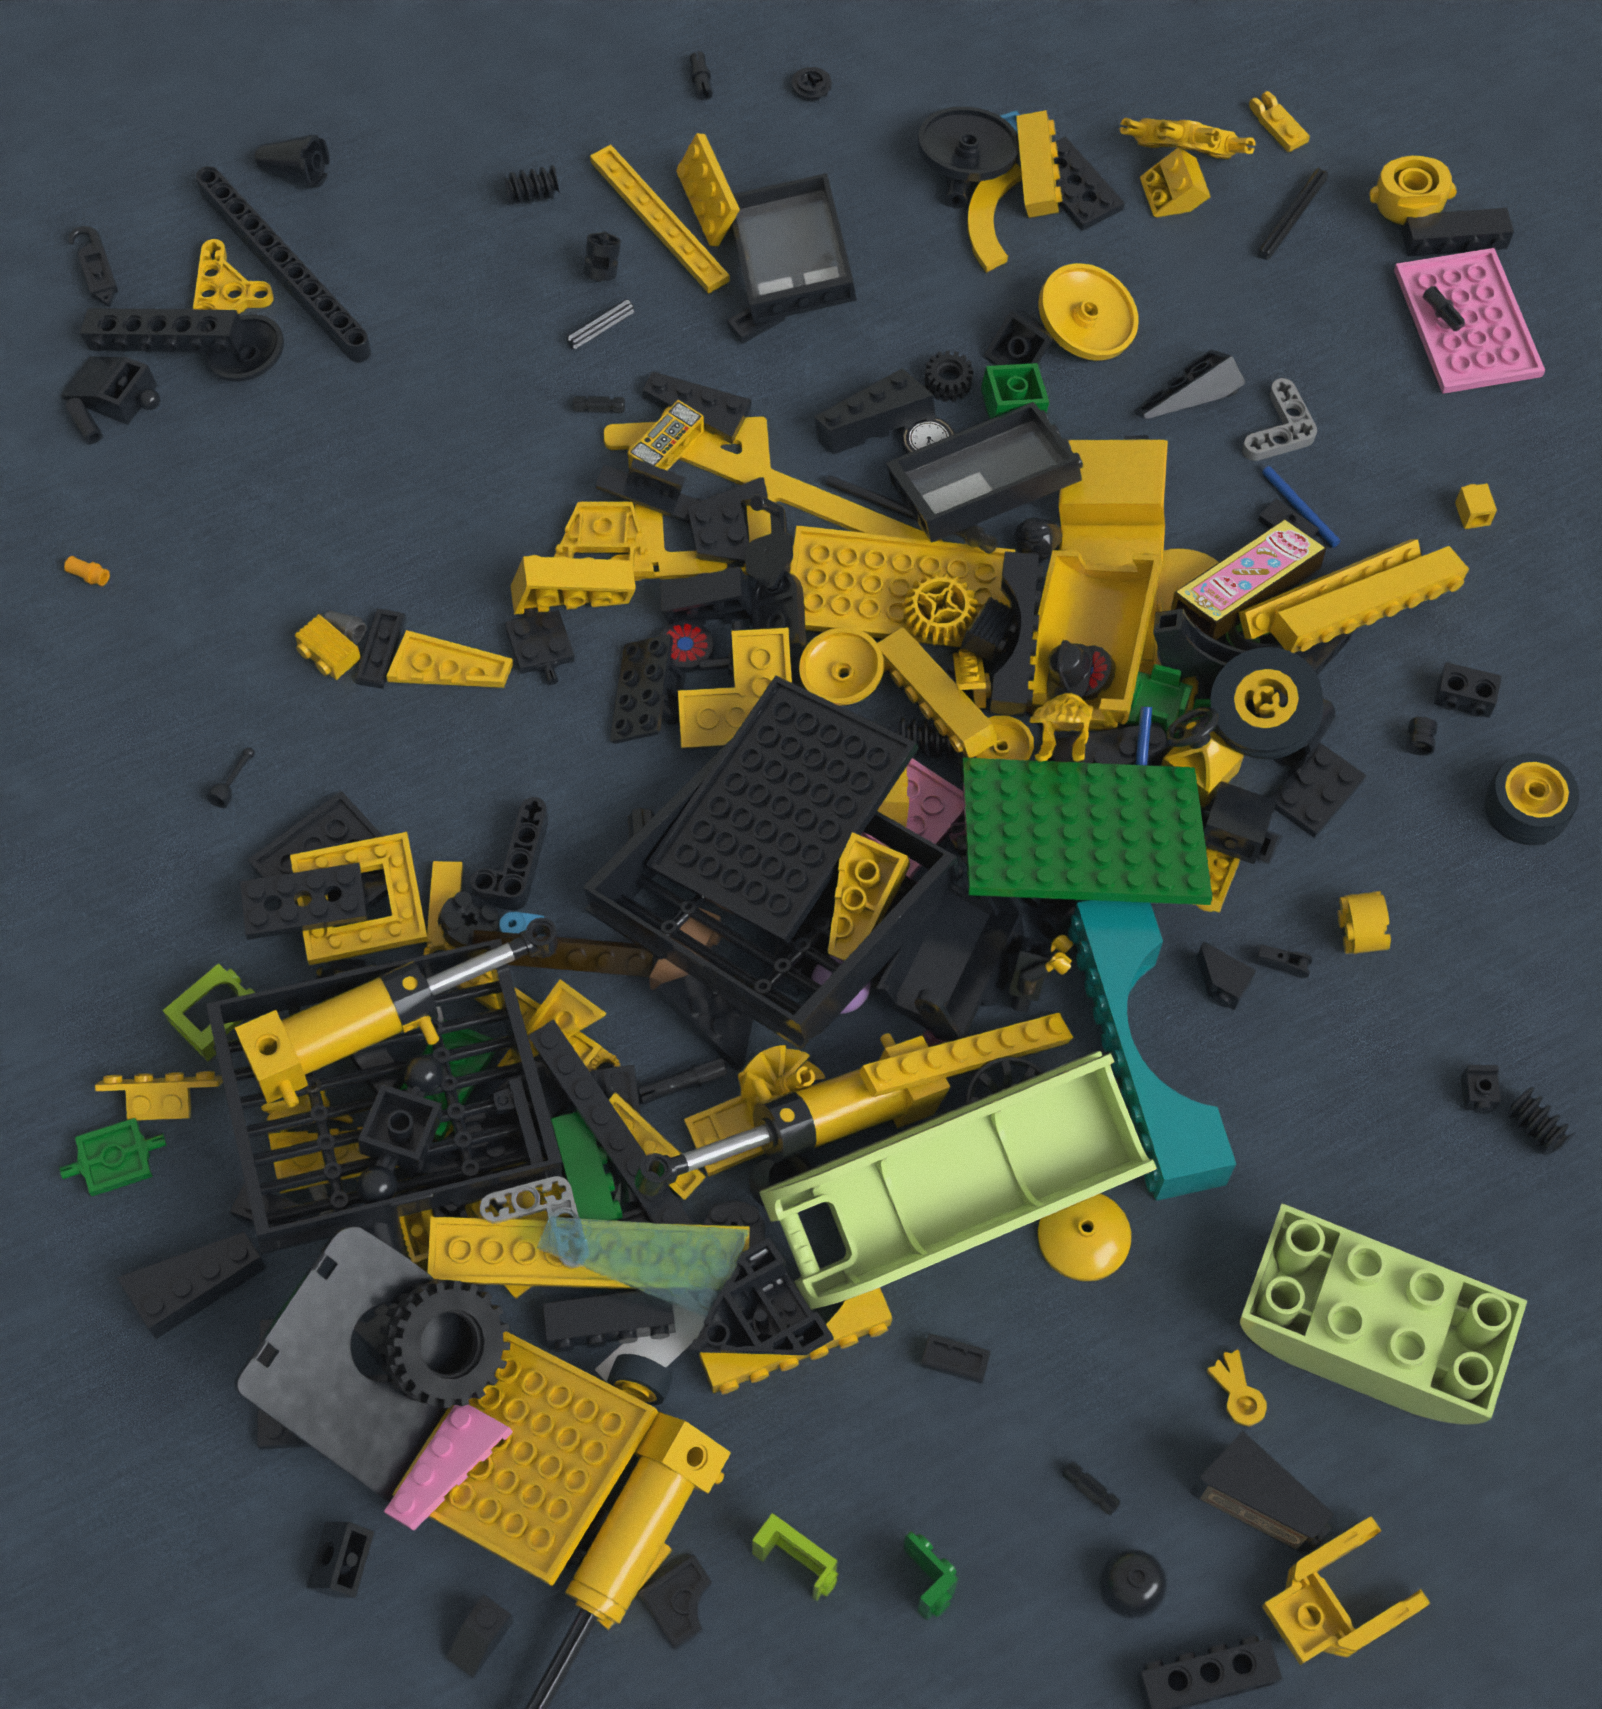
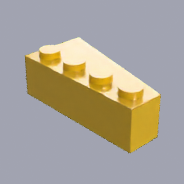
M538 555L523 556L511 583L514 615L524 614V609L538 608V612L550 611V606L565 605L568 610L577 609V607L585 603H591L592 607L629 604L636 590L632 561L618 558L604 560L591 557L578 559L565 556L555 558L540 557Z

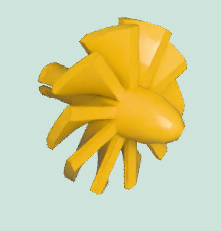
M779 1045L760 1052L747 1064L743 1070L745 1077L741 1087V1099H747L752 1120L754 1106L761 1102L752 1085L754 1080L763 1078L772 1097L788 1091L795 1092L812 1086L811 1084H813L814 1080L825 1079L824 1073L818 1067L806 1061L810 1056L808 1053L795 1049H786V1045Z

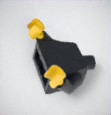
M1058 935L1051 943L1022 937L1009 989V994L1014 995L1011 1008L1020 1012H1028L1031 1000H1039L1044 978L1050 976L1053 969L1061 975L1070 969L1072 960L1065 953L1073 946V942L1066 935ZM1057 949L1059 952L1053 955L1052 952Z

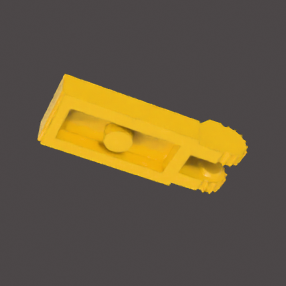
M1266 91L1261 95L1262 102L1256 97L1249 101L1250 110L1254 112L1258 121L1287 152H1291L1309 142L1310 135L1281 104H1278L1276 97L1270 91Z

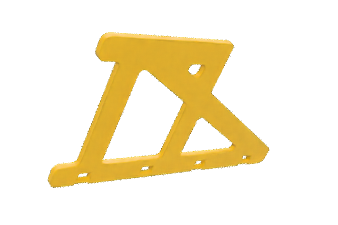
M764 417L745 418L732 443L741 445L742 452L740 454H734L721 448L722 445L731 444L724 440V436L717 432L712 434L704 430L702 435L679 458L681 461L739 485L764 477L769 500L783 502L853 532L929 540L924 531L773 470L770 466L767 420ZM656 422L607 425L604 428L605 447L609 450H629L634 442H638L644 436L647 428ZM635 504V511L653 566H659V571L654 572V577H634L635 581L660 578V580L688 578L701 573H712L728 568L727 563L697 559L695 551H666L664 548L663 514ZM750 505L746 506L749 543L754 539L771 534L770 514L763 510L755 511ZM630 554L615 555L611 559L629 560ZM744 563V567L740 568L742 569L745 575H749L746 571V564Z

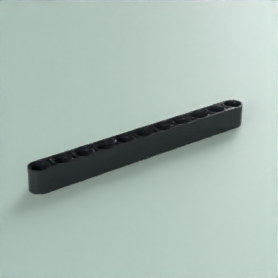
M205 166L199 169L196 173L202 198L351 361L362 363L369 359L371 349L368 335L361 325L215 167Z

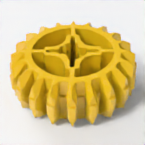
M935 572L932 575V579L924 575L921 582L915 580L912 589L908 588L906 592L907 598L903 600V617L907 619V628H913L912 633L914 636L922 634L923 643L928 638L932 639L934 646L938 643V640H942L945 646L949 643V639L957 643L960 636H965L967 629L977 616L978 601L974 599V590H968L967 581L959 584L958 575L951 580L948 579L947 572L943 575V578H939ZM951 598L954 599L960 605L962 610L958 609V606L952 603ZM919 608L923 609V612L929 615V620L921 614Z

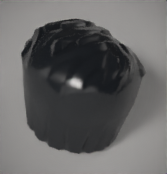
M1038 517L1029 518L1017 525L1015 531L1018 553L1039 555L1038 563L1051 558L1052 550H1055L1062 542L1060 527L1051 520Z

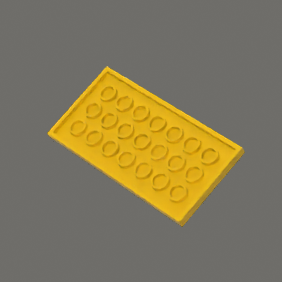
M796 525L790 573L798 577L803 587L806 630L825 632L834 628L847 627L863 631L873 638L885 639L904 627L918 643H923L922 634L914 636L912 633L913 628H907V619L903 617V600L907 598L906 592L908 588L912 589L915 580L921 582L924 575L932 579V575L935 572L939 578H943V575L947 572L948 579L951 580L958 575L959 584L967 581L968 590H974V599L978 601V613L989 597L1010 607L1009 600L1001 591V580L1005 551L1015 552V549L942 541L931 543L930 540ZM951 598L952 603L957 605L958 609L962 610L960 605L954 599ZM919 608L921 614L929 620V615L924 613L923 609ZM960 636L957 643L949 639V643L946 646L961 647L964 637ZM928 638L924 642L927 644H933L932 639ZM938 640V643H937L936 645H944V644H943L942 640Z

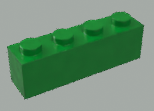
M578 1112L552 1118L553 1130L564 1172L572 1189L580 1221L618 1222V1219L623 1218L619 1200L613 1201L610 1192L615 1191L611 1172L606 1174L604 1172L603 1165L608 1164L605 1152L601 1146H597L595 1137Z

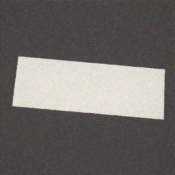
M681 1290L672 1298L676 1333H670V1336L664 1339H651V1336L640 1337L633 1343L622 1344L595 1370L607 1382L614 1361L621 1354L640 1355L656 1361L666 1368L692 1344L694 1339H697L708 1313L686 1290Z

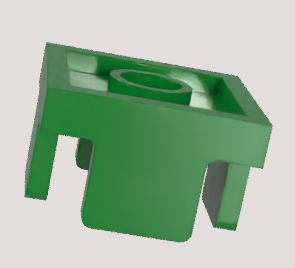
M1154 664L1152 674L1138 672L1129 718L1124 725L1139 726L1141 706L1152 707L1151 723L1159 722L1166 734L1169 726L1178 717L1186 713L1193 686L1181 683V671ZM1180 730L1176 731L1174 738L1178 739Z

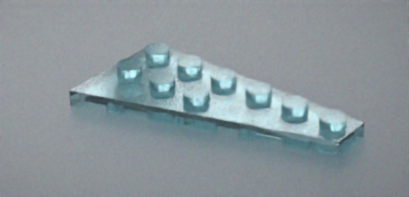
M549 1217L536 1248L706 1317L726 1280H729L734 1273L737 1265L736 1262L741 1255L750 1230Z

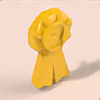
M1235 1350L1232 1354L1224 1352L1223 1358L1227 1369L1220 1360H1217L1215 1366L1208 1368L1207 1373L1229 1394L1226 1410L1234 1423L1251 1427L1264 1418L1267 1402L1259 1390L1247 1386L1239 1350Z

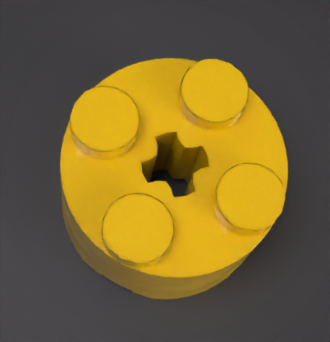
M1381 891L1340 897V910H1338L1337 914L1340 928L1345 927L1346 936H1343L1345 954L1389 950L1391 936L1390 934L1384 935V932L1387 931V925H1390L1386 901L1384 895H1381Z

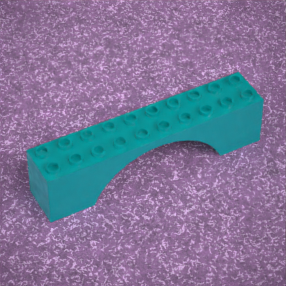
M1098 900L1077 903L1074 915H1071L1072 924L1068 928V936L1073 945H1076L1078 954H1076L1078 969L1085 973L1084 987L1088 998L1092 997L1095 1005L1093 1007V1017L1097 1025L1100 1024L1103 1034H1101L1103 1049L1105 1052L1109 1051L1114 1059V1063L1111 1064L1114 1078L1118 1079L1120 1093L1143 1150L1149 1159L1154 1160L1157 1167L1154 1171L1144 1175L1148 1192L1153 1191L1155 1201L1227 1185L1236 1166V1161L1218 1107L1191 1100L1163 1083L1141 1058L1130 1033L1127 1016L1128 996L1138 980L1155 966L1163 943L1151 903Z

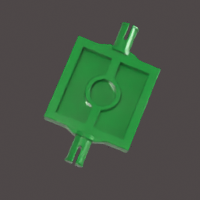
M132 1118L75 1137L78 1148L77 1162L59 1167L63 1180L82 1174L86 1179L88 1191L93 1197L153 1177L149 1164V1151L167 1146L166 1139L163 1133L145 1139L141 1134L137 1119Z

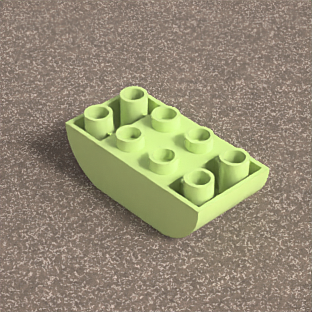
M1282 1203L1243 1310L1240 1325L1245 1334L1258 1346L1291 1365L1415 1415L1447 1423L1479 1424L1492 1418L1527 1300Z

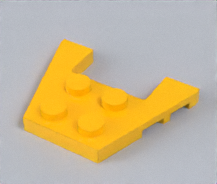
M633 502L577 503L565 528L564 537L555 548L556 553L553 558L558 556L574 558L575 553H630L629 561H632L634 577L655 576L653 564L644 541Z

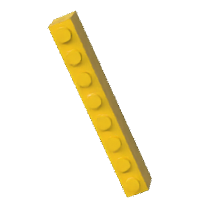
M1447 546L1280 611L1270 628V632L1285 650L1293 653L1300 650L1303 652L1315 644L1329 642L1335 636L1343 633L1349 634L1365 624L1369 626L1385 616L1392 617L1400 610L1408 607L1410 609L1414 608L1428 599L1434 600L1443 593L1458 590L1464 584V578L1469 568L1452 548Z

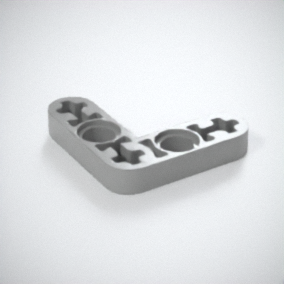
M1280 378L1275 380L1270 391V399L1284 425L1248 435L1242 448L1243 455L1247 459L1253 461L1266 459L1310 446L1314 442L1317 426L1296 386L1289 379ZM1290 408L1296 409L1300 412V415L1291 416L1286 410ZM1282 436L1287 442L1285 444H1277L1274 442L1273 437Z
M555 1176L494 1192L482 1199L480 1214L486 1222L491 1224L509 1221L546 1210L560 1262L565 1267L573 1269L582 1266L586 1261L588 1255L587 1245L572 1189L565 1178ZM557 1183L559 1188H565L566 1191L561 1194L560 1200H556L554 1195L544 1197L546 1204L540 1205V1195L536 1189L537 1187H542V1193L551 1191L552 1184ZM523 1191L531 1192L535 1198L534 1205L528 1209L519 1207L516 1202L518 1194ZM511 1195V1205L515 1211L514 1213L509 1214V1207L500 1209L499 1216L493 1217L492 1212L486 1213L485 1209L490 1206V1201L495 1200L497 1205L507 1203L505 1196ZM561 1214H569L574 1220V1226L568 1231H561L556 1226V1218ZM578 1233L579 1238H573L572 1241L574 1248L581 1249L582 1253L578 1255V1261L572 1262L571 1257L565 1258L564 1253L568 1252L567 1240L560 1243L559 1237H570Z

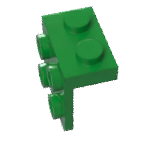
M910 1531L905 1536L903 1549L935 1582L919 1600L917 1612L927 1621L932 1615L938 1618L950 1606L951 1603L949 1601L955 1593L958 1578L955 1576L957 1570L947 1559L942 1558L940 1560L931 1551L933 1549L932 1544L922 1534L919 1533L916 1536Z

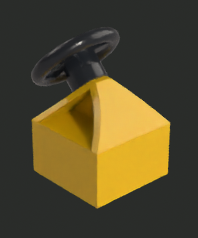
M1200 707L1190 710L1178 717L1169 726L1165 738L1167 743L1174 748L1163 758L1161 765L1194 767L1200 806L1204 808L1216 796L1221 781L1228 783L1239 772L1244 758L1243 754L1231 748L1219 735L1213 732L1218 724L1219 715L1211 707ZM1202 716V717H1200V718L1197 719V720H1192V721L1188 722L1189 720H1191V719H1193V718ZM1177 730L1184 731L1183 738H1174Z

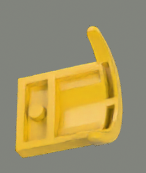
M743 1072L738 1074L740 1088L745 1077ZM741 1095L684 1119L696 1149L754 1128L747 1099L742 1100ZM759 1146L706 1165L704 1168L708 1177L765 1152Z

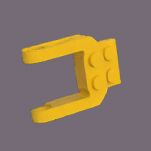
M1372 1516L1297 1561L1288 1570L1285 1591L1262 1605L1299 1665L1307 1662L1322 1651L1347 1658L1431 1604L1420 1589L1359 1628L1355 1629L1352 1626L1350 1617L1325 1579L1320 1577L1318 1572L1382 1531Z

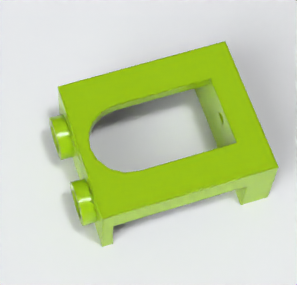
M219 963L162 1010L171 1026L207 1062L217 1054L213 1047L215 1043L211 1024L201 1032L183 1013L219 984L226 983L238 997L255 993L251 988L245 990L240 985L242 981L231 968L226 971ZM243 1020L224 1024L226 1035Z
M772 1513L752 1540V1554L763 1562L773 1547L777 1545L820 1577L814 1585L813 1599L817 1602L822 1594L827 1597L838 1581L836 1579L839 1574L836 1572L838 1561Z

